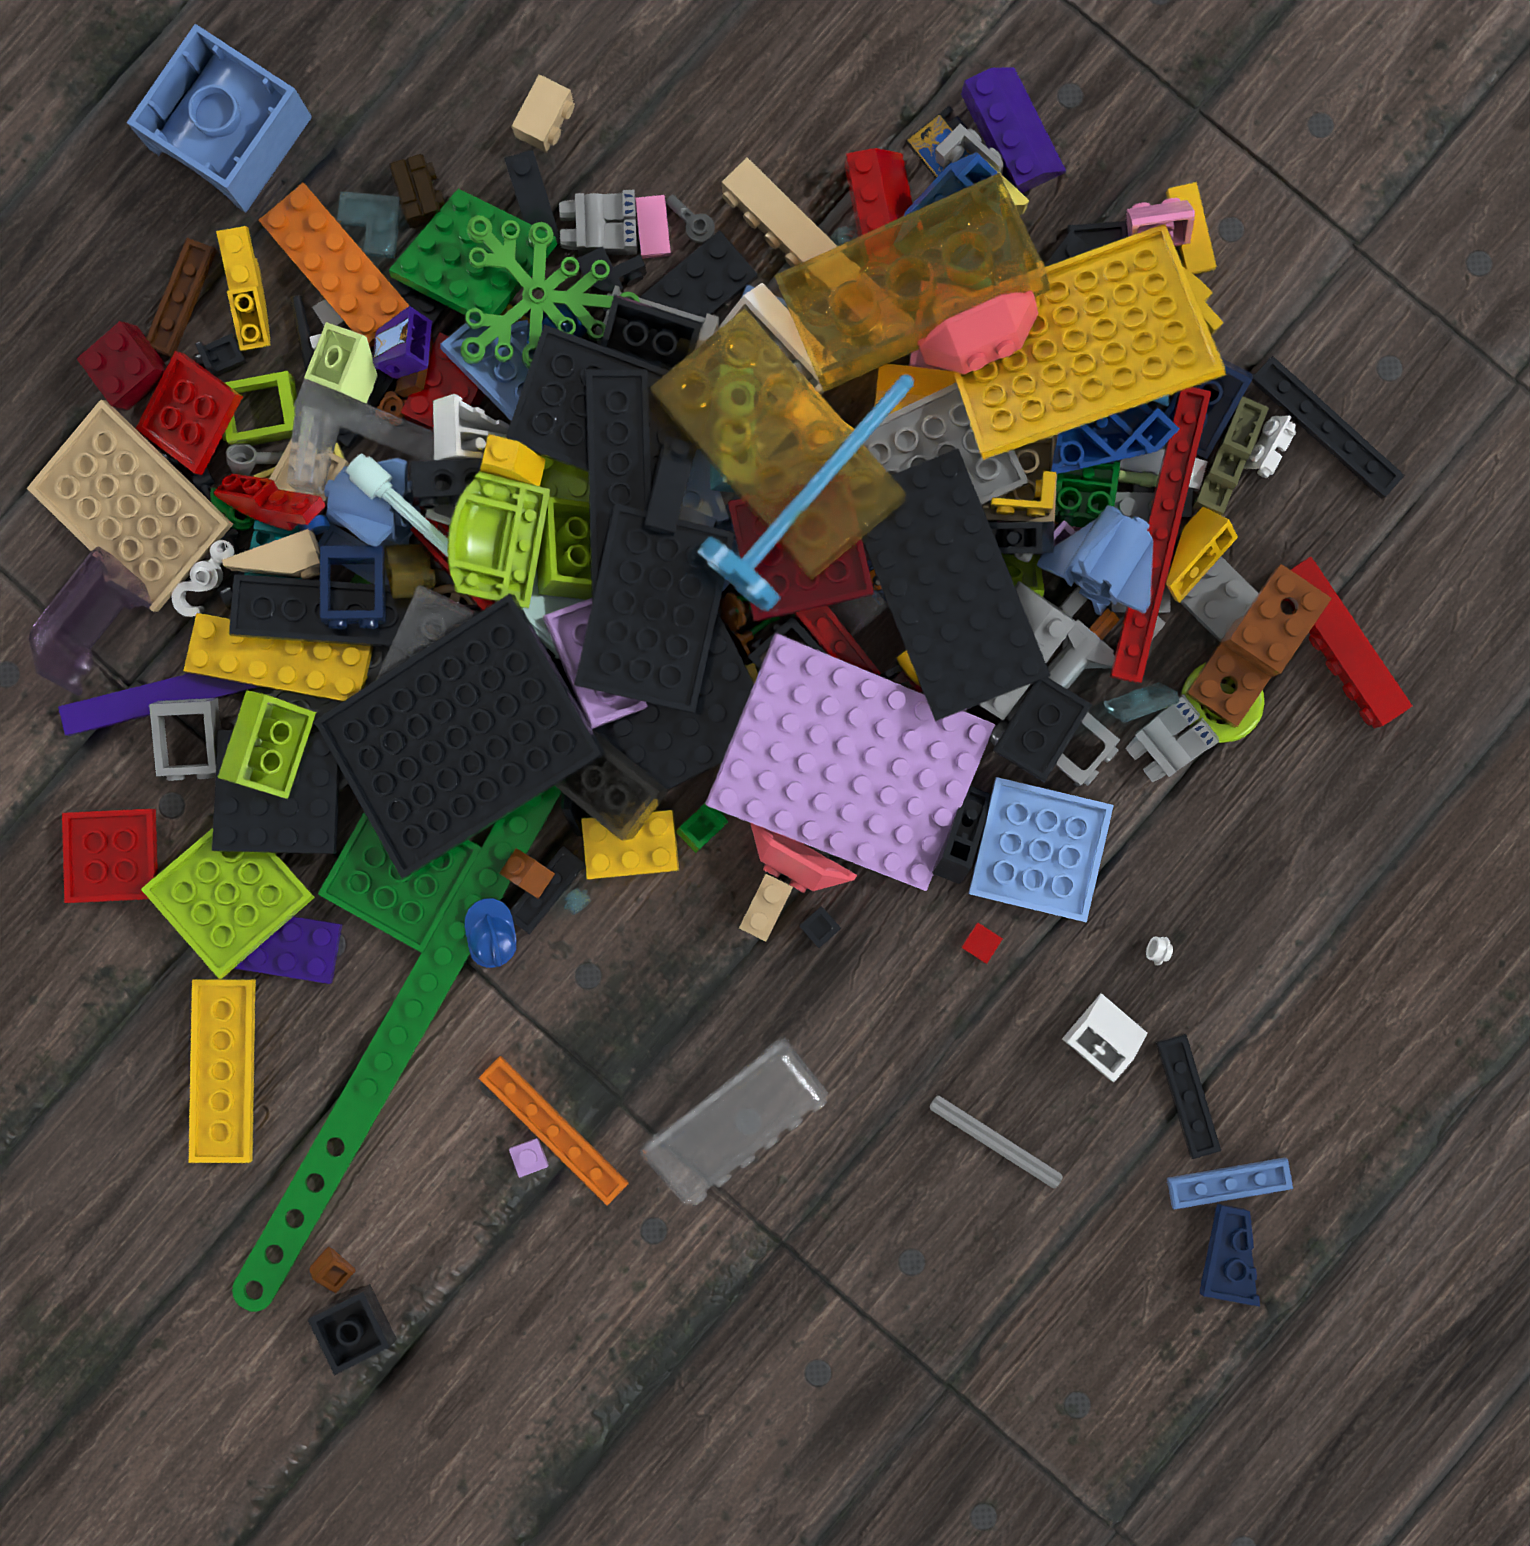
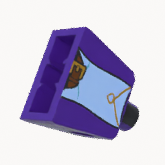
M409 306L381 326L376 332L374 351L371 352L376 370L379 369L390 377L398 379L428 368L432 321Z

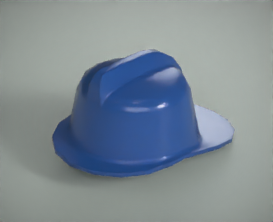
M484 898L475 902L468 909L465 916V931L469 952L472 959L478 965L487 968L500 967L507 963L516 951L517 940L511 912L503 902L494 898Z

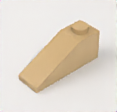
M306 529L222 560L223 566L232 571L310 579L320 574V547L315 534Z

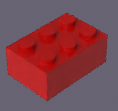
M440 332L431 350L424 390L409 395L400 412L408 422L434 433L433 400L456 394L462 398L464 403L475 408L480 406L485 395L440 349L441 343L449 337Z

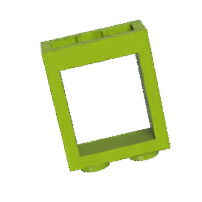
M288 371L225 382V384L238 393L278 386L285 424L237 433L233 415L222 436L224 441H227L230 445L244 443L252 446L292 438L294 433L299 436H305L302 418L298 413L300 406L295 379Z

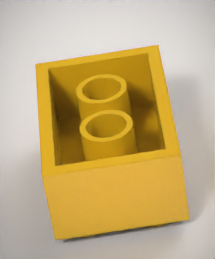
M673 810L582 819L587 879L679 871Z

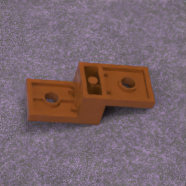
M1279 564L1244 616L1233 622L1185 694L1234 728L1238 727L1270 678L1281 674L1332 598L1284 565ZM1283 599L1293 601L1295 611L1292 615H1286L1281 611L1280 603ZM1224 677H1229L1235 682V690L1232 694L1224 693L1220 687Z

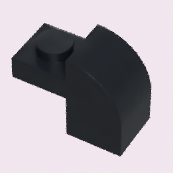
M603 246L576 259L579 262V270L583 277L591 271L593 263L597 260H603L609 265L610 271L607 278L597 281L589 288L597 295L613 294L615 286H619L620 292L623 293V285L632 286L637 284L647 274L645 264L640 255L613 267ZM596 266L595 272L598 275L605 274V269L602 266Z

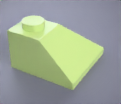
M326 322L304 378L367 404L378 376L373 364L367 337Z

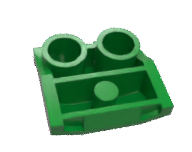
M1114 461V464L1105 463L1057 474L1055 521L1058 523L1065 521L1071 527L1083 528L1097 519L1106 506L1114 507L1121 462Z

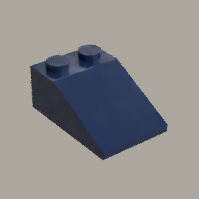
M1221 358V361L1224 365L1225 375L1192 386L1211 391L1197 454L1205 459H1208L1253 379L1252 373ZM1178 392L1174 394L1164 413L1171 421Z

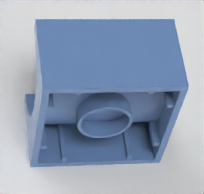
M194 24L129 118L127 124L149 150L158 156L161 152H164L180 161L211 183L229 198L236 207L246 213L312 116L295 88L200 26Z

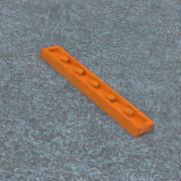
M499 1056L478 1078L606 1205L629 1184L502 1056Z

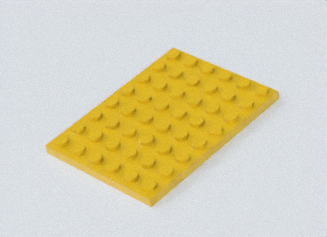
M1166 224L932 308L937 325H940L943 321L1002 294L1025 293L1026 291H1032L1034 294L1038 315L1021 349L1013 352L1008 357L999 358L986 364L981 369L972 370L966 374L953 371L983 460L1225 375L1224 365Z

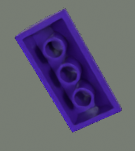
M1014 67L990 68L964 81L961 96L987 148H994L1002 156V175L1021 193H1024L1066 172Z

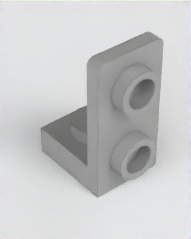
M959 124L935 149L936 162L943 168L950 162L958 161L965 149H967L971 154L978 152L998 172L1003 174V158L999 152L992 147L988 149L973 129L969 128L967 130L962 124Z

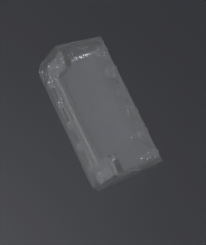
M782 1035L760 1052L759 1057L668 1128L664 1127L641 1145L639 1153L685 1206L691 1203L694 1207L708 1196L705 1191L714 1184L717 1188L725 1184L732 1177L730 1172L737 1166L743 1169L754 1161L756 1157L753 1154L763 1147L767 1150L780 1140L777 1135L787 1128L790 1132L804 1121L801 1116L811 1109L815 1113L828 1102L825 1097L829 1092L787 1037Z

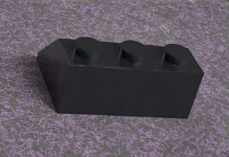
M614 294L601 346L687 377L703 323Z

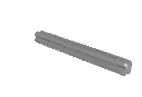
M936 1096L931 1102L929 1108L933 1112L1052 1188H1056L1060 1184L1063 1177L1061 1173L941 1096Z

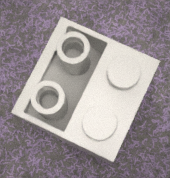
M1100 993L1062 1040L1106 1078L1115 1082L1135 1058L1148 1033Z

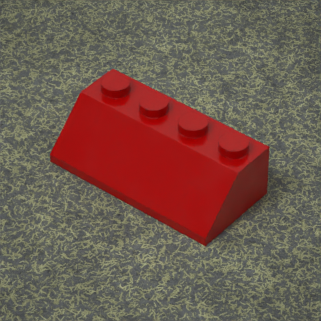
M879 148L846 153L845 171L866 275L873 279L924 269L925 264H913L892 245L906 210L913 204L903 153Z

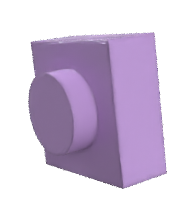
M539 1138L509 1148L519 1178L549 1166Z

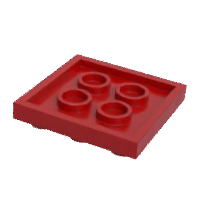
M175 351L135 429L193 473L202 475L243 396L184 353Z
M156 809L62 813L64 903L149 899L141 889L158 875Z

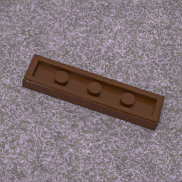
M186 238L146 336L158 354L172 358L174 352L177 351L217 250L214 247Z

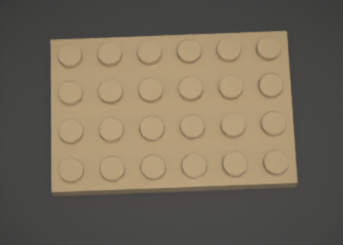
M100 400L27 487L65 527L153 612H158L172 596V592L178 584L188 578L193 565L202 561L210 552L211 545L215 541L220 540L233 525L221 511L106 400Z

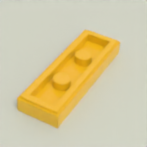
M1197 182L1168 188L1166 191L1167 199L1179 198L1180 201L1188 200L1195 214L1190 244H1181L1179 246L1183 267L1192 274L1215 270L1217 266Z

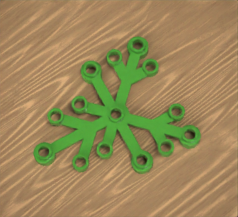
M475 216L471 218L467 227L469 238L476 243H484L492 253H487L480 247L473 248L469 253V263L474 268H482L484 266L506 268L522 286L523 299L505 315L483 314L477 308L470 309L465 317L467 326L472 329L480 327L489 328L477 338L469 337L462 342L460 349L462 359L469 364L479 363L484 358L485 348L498 337V344L495 347L494 355L500 362L509 361L513 355V347L510 345L511 326L530 310L529 344L524 347L521 355L523 364L530 368L532 359L529 357V352L536 350L541 336L543 312L555 324L558 330L563 331L561 329L563 323H569L572 326V331L566 333L573 335L576 330L574 320L564 317L553 303L565 304L587 329L589 338L594 341L601 340L606 327L602 321L595 320L583 306L611 308L613 296L585 293L597 281L607 278L610 271L607 262L603 260L595 261L591 271L567 291H557L554 289L567 278L577 275L579 262L573 257H566L562 261L560 268L545 280L546 248L550 246L553 239V231L548 224L537 222L529 230L528 240L534 247L533 274L531 278L515 260L516 239L520 233L518 223L513 220L503 223L501 234L504 238V244L502 245L492 233V224L486 217ZM482 223L486 229L483 232H478L475 230L474 225ZM508 226L514 227L516 234L508 235L505 232V228ZM541 229L546 232L547 236L541 239L536 236L535 232ZM479 253L483 255L484 260L478 263L473 260L472 256ZM572 263L575 266V270L568 272L564 265ZM595 267H604L605 274L598 275L595 272ZM534 290L542 291L543 298H534L532 292ZM623 292L619 295L640 302L638 296L632 292ZM477 314L481 320L475 324L469 320V316ZM599 326L602 329V334L594 335L591 328ZM475 344L478 346L479 351L476 354H471L468 352L467 347ZM506 347L510 354L507 357H502L499 355L498 349Z

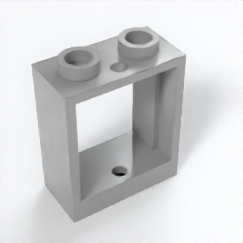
M218 698L166 700L149 704L156 776H166L168 781L183 780L185 775L196 774L197 779L214 778L216 773L218 730H221ZM204 714L208 764L169 766L164 716Z

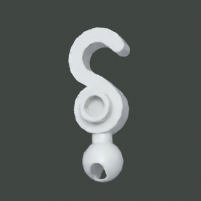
M225 540L215 541L210 548L211 558L195 563L190 570L191 580L179 583L172 592V603L180 614L193 617L196 616V613H204L205 609L203 606H191L187 603L185 599L186 592L208 591L217 588L221 584L223 579V572L220 567L222 560L234 556V548L229 542Z

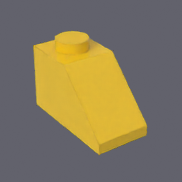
M489 434L480 472L540 487L546 459L518 441Z

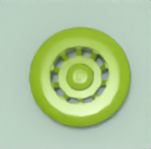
M1204 663L1188 676L1181 695L1184 694L1200 714V717L1189 726H1192L1203 717L1219 737V743L1233 742L1245 737L1257 726L1264 710L1263 690L1239 726L1234 728L1204 706L1201 709V705L1185 694L1206 664ZM1224 677L1223 679H1226L1227 682L1226 684L1220 683V687L1224 693L1232 694L1235 689L1231 685L1235 684V682L1229 677ZM1216 719L1221 720L1222 724H1218Z

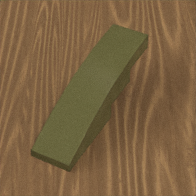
M1244 396L1242 397L1214 454L1194 502V508L1200 510L1202 507H1205L1223 516L1233 489L1238 484L1245 463L1252 453L1268 412V407Z

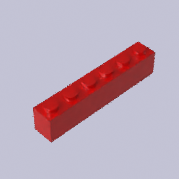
M1309 557L1290 569L1332 598L1309 631V640L1313 647L1318 651L1321 650L1326 657V665L1330 672L1335 676H1339L1344 684L1343 691L1352 701H1356L1361 709L1359 713L1363 721L1369 726L1372 725L1373 728L1382 727L1413 707L1313 558ZM1283 599L1284 601H1288L1293 610L1295 611V605L1293 601L1290 599Z

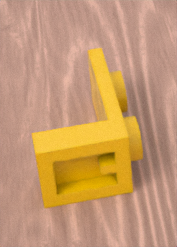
M1044 471L1041 479H1036L1034 498H1039V501L991 498L990 508L996 509V513L1001 515H1014L1015 511H1027V516L1045 517V513H1051L1053 509L1056 472Z

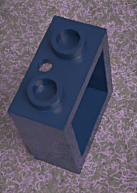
M320 546V619L324 624H328L329 628L344 629L347 628V624H359L360 628L373 629L378 628V624H386L385 551L383 546ZM375 564V610L330 611V565Z

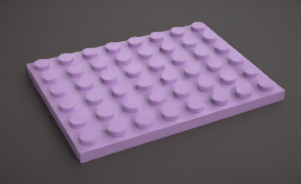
M775 633L712 786L706 805L927 891L933 876L932 871L956 812L963 804L995 724L965 711L935 722L924 694Z

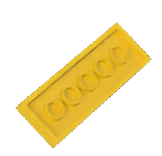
M196 613L183 670L187 673L344 702L365 688L373 651L372 646L235 637L229 635L230 619Z
M256 979L192 980L189 1163L252 1162Z

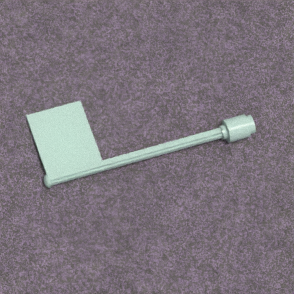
M362 453L358 455L345 471L350 475L349 480L370 499H374L376 496L380 499L383 498L448 557V538L392 488L393 485L389 483L392 476L370 456L365 457ZM536 570L529 609H522L541 642L556 655L555 658L559 659L543 616L585 600L540 595L538 592V572Z

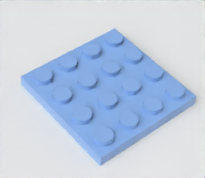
M995 777L988 815L983 828L968 894L1087 922L1114 805Z

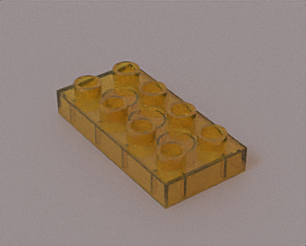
M1000 173L774 275L824 392L919 350L918 341L927 337L943 321L1002 294L1032 291L1034 297L1050 291L1046 269Z
M745 308L650 388L656 401L687 437L696 444L699 451L767 529L852 433L850 428ZM862 444L813 502L797 516L793 525L778 542L812 580L905 502L906 493Z

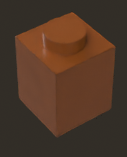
M517 848L500 871L501 875L538 899L555 875V873Z

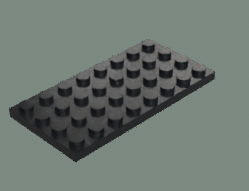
M959 448L851 491L863 544L935 722L1051 676Z

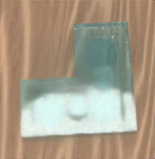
M340 191L337 219L339 224L366 227L364 244L366 256L395 258L401 210L399 197Z

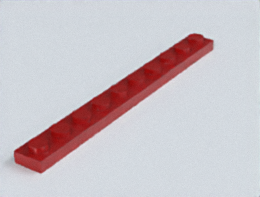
M1189 387L1178 392L1172 422L1180 429L1166 443L1147 521L1149 524L1147 531L1153 538L1151 601L1145 613L1127 606L1110 675L1112 678L1136 684L1142 683L1211 391Z

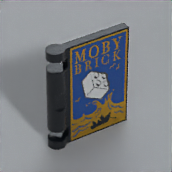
M950 106L946 107L940 114L906 140V143L935 179L945 169L936 162L935 149L959 124H962L968 130L958 116L949 123L946 121L945 118L949 117L954 111ZM965 149L960 159L971 155V153Z

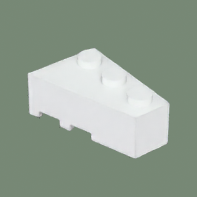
M456 394L433 400L434 460L483 458L488 435L506 438L510 425L485 415V411L479 407L473 408L464 403L462 398Z

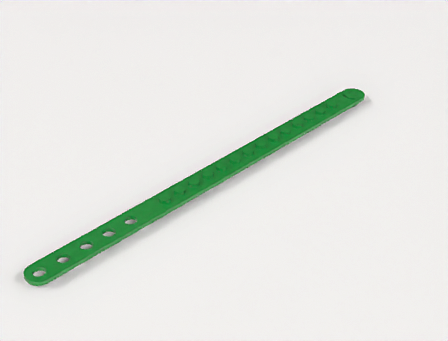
M571 776L495 823L432 938L418 958L235 1279L232 1293L234 1300L240 1307L251 1312H257L268 1307L274 1300L470 955L465 931V916L468 909L475 902L484 898H494L501 901L512 881L501 875L500 871L516 848L527 855L562 794L566 781H569ZM331 1138H339L343 1141L345 1149L340 1156H334L329 1153L327 1144ZM317 1173L323 1177L324 1187L321 1191L315 1192L308 1188L307 1178L310 1174ZM297 1209L302 1212L304 1222L300 1227H292L288 1224L286 1216L289 1210ZM270 1245H278L282 1248L284 1256L281 1262L273 1263L268 1260L266 1251ZM258 1281L262 1285L263 1294L260 1298L253 1299L247 1295L246 1285L248 1282Z

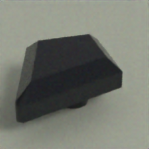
M566 781L562 790L561 810L577 837L583 836L582 819H584V806H589L590 797L588 794H583V791L573 781Z

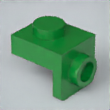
M705 802L675 832L697 853L728 823V820L722 811L707 806Z

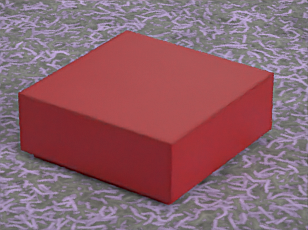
M976 922L961 948L987 964L1003 938Z

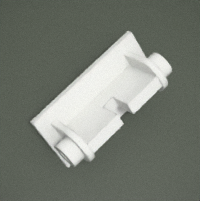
M1271 416L1262 429L1263 433L1245 463V469H1259L1257 474L1263 478H1268L1269 475L1274 474L1276 467L1283 457L1275 451L1276 447L1281 451H1286L1296 434L1294 430L1296 425L1289 421L1290 416Z

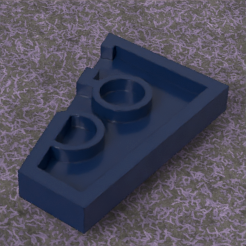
M1217 1203L1199 1294L1205 1297L1260 1307L1255 1284L1257 1272L1253 1265L1252 1256L1254 1244L1250 1211Z

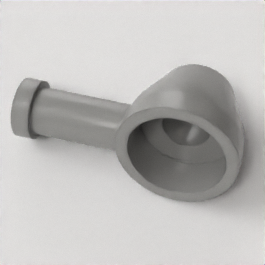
M237 443L228 447L226 460L233 474L249 476L256 464H278L284 451L256 452L248 444Z

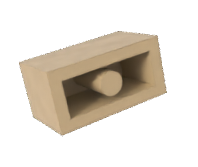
M539 74L512 124L515 137L547 153L550 145H555L560 137L562 122L564 119L568 120L574 110L575 104L573 103L571 90Z
M765 874L739 929L767 941L793 887Z

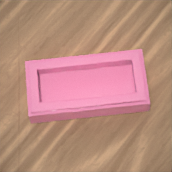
M665 195L635 198L642 259L671 256Z

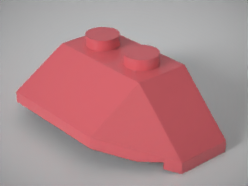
M1032 291L1002 294L943 321L927 337L918 341L925 364L966 374L972 370L981 369L986 364L999 358L1008 357L1013 352L1021 349L1038 315L1034 294Z
M750 823L760 861L765 864L763 870L779 878L781 873L791 879L789 885L805 893L807 888L811 891H816L855 880L857 876L855 873L805 844Z

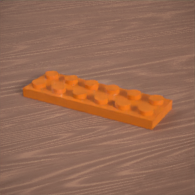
M304 182L259 219V222L350 329L367 337L370 349L375 344L377 330L405 308L409 307V304Z

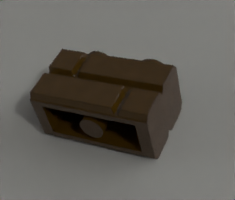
M423 154L390 163L389 167L409 227L416 228L426 225L438 212H441L440 209L445 205L441 189L436 191L433 181L438 180L433 163H427Z

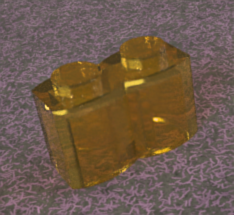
M422 544L384 545L385 572L389 581L392 598L430 596V588L435 587V573L433 569H430L429 552H424Z

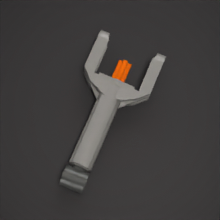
M1077 586L1059 606L1071 618L1088 599L1078 593L1081 589L1080 586ZM1106 608L1090 628H1087L1081 621L1076 620V624L1062 641L1063 650L1048 666L1051 674L1048 678L1068 689L1085 669L1112 668L1115 658L1114 650L1102 640L1120 621L1117 615ZM1159 616L1157 617L1153 638L1166 623ZM1029 689L1017 701L1006 716V719H1001L994 726L989 741L994 746Z

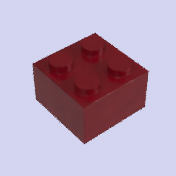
M122 321L115 324L77 358L112 407L130 410L158 385L167 368L139 327Z

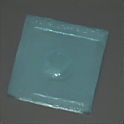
M1158 682L1105 701L1104 705L1108 713L1122 722H1127L1178 704L1180 700L1177 691Z

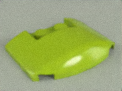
M478 472L474 476L475 479L462 492L450 523L447 551L449 569L455 584L454 588L456 593L495 602L511 593L515 595L522 608L529 609L550 489Z

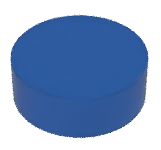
M317 515L308 525L298 524L300 531L309 529L315 535L326 532L331 528L328 517L325 515Z

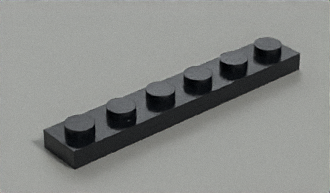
M1273 355L1253 376L1251 382L1379 498H1385L1403 479L1405 475Z

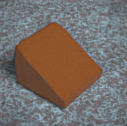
M327 1247L309 1268L312 1279L335 1294L356 1271L352 1265L330 1247Z

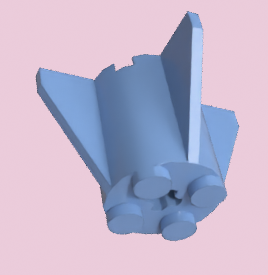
M394 458L377 462L392 476L389 482L393 485L392 488L412 506L407 461ZM347 466L343 467L335 477V480H329L324 489V495L328 498L326 516L329 523L349 529L366 544L376 547L383 546L387 558L401 566L407 567L409 565V538L413 534L410 530L412 528L410 526L411 523L383 498L380 499L376 496L374 499H370L349 480L350 475L345 472ZM412 506L420 513L421 509L419 506Z
M1106 506L1097 519L1054 546V552L1044 553L1039 559L1037 566L1064 578L1070 586L1075 582L1081 587L1078 593L1092 601L1095 613L1100 616L1111 601L1113 605L1119 602L1141 613H1145L1151 601L1153 538L1147 531L1149 524L1142 518L1133 517L1131 519L1123 515L1117 508Z

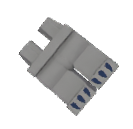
M623 190V193L617 194L591 193L584 195V193L575 194V200L559 202L560 221H576V229H560L562 249L578 250V256H583L603 246L607 255H637L634 190Z
M1184 694L1180 695L1147 724L1136 731V737L1126 746V750L1135 760L1147 751L1155 759L1143 768L1145 774L1152 782L1164 777L1166 774L1168 777L1172 776L1176 771L1219 742V737L1203 717L1179 736L1177 735L1200 717L1199 712Z

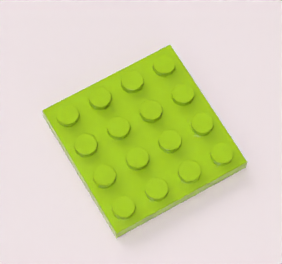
M212 828L141 890L219 979H222L315 897L276 853L212 851Z

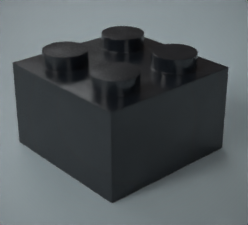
M370 1284L316 1311L307 1319L334 1376L390 1348L397 1339Z

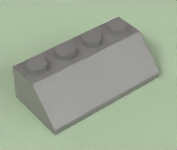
M1018 581L1015 585L1016 591L1044 660L1047 663L1076 622L1063 610ZM1029 685L979 705L1004 720Z

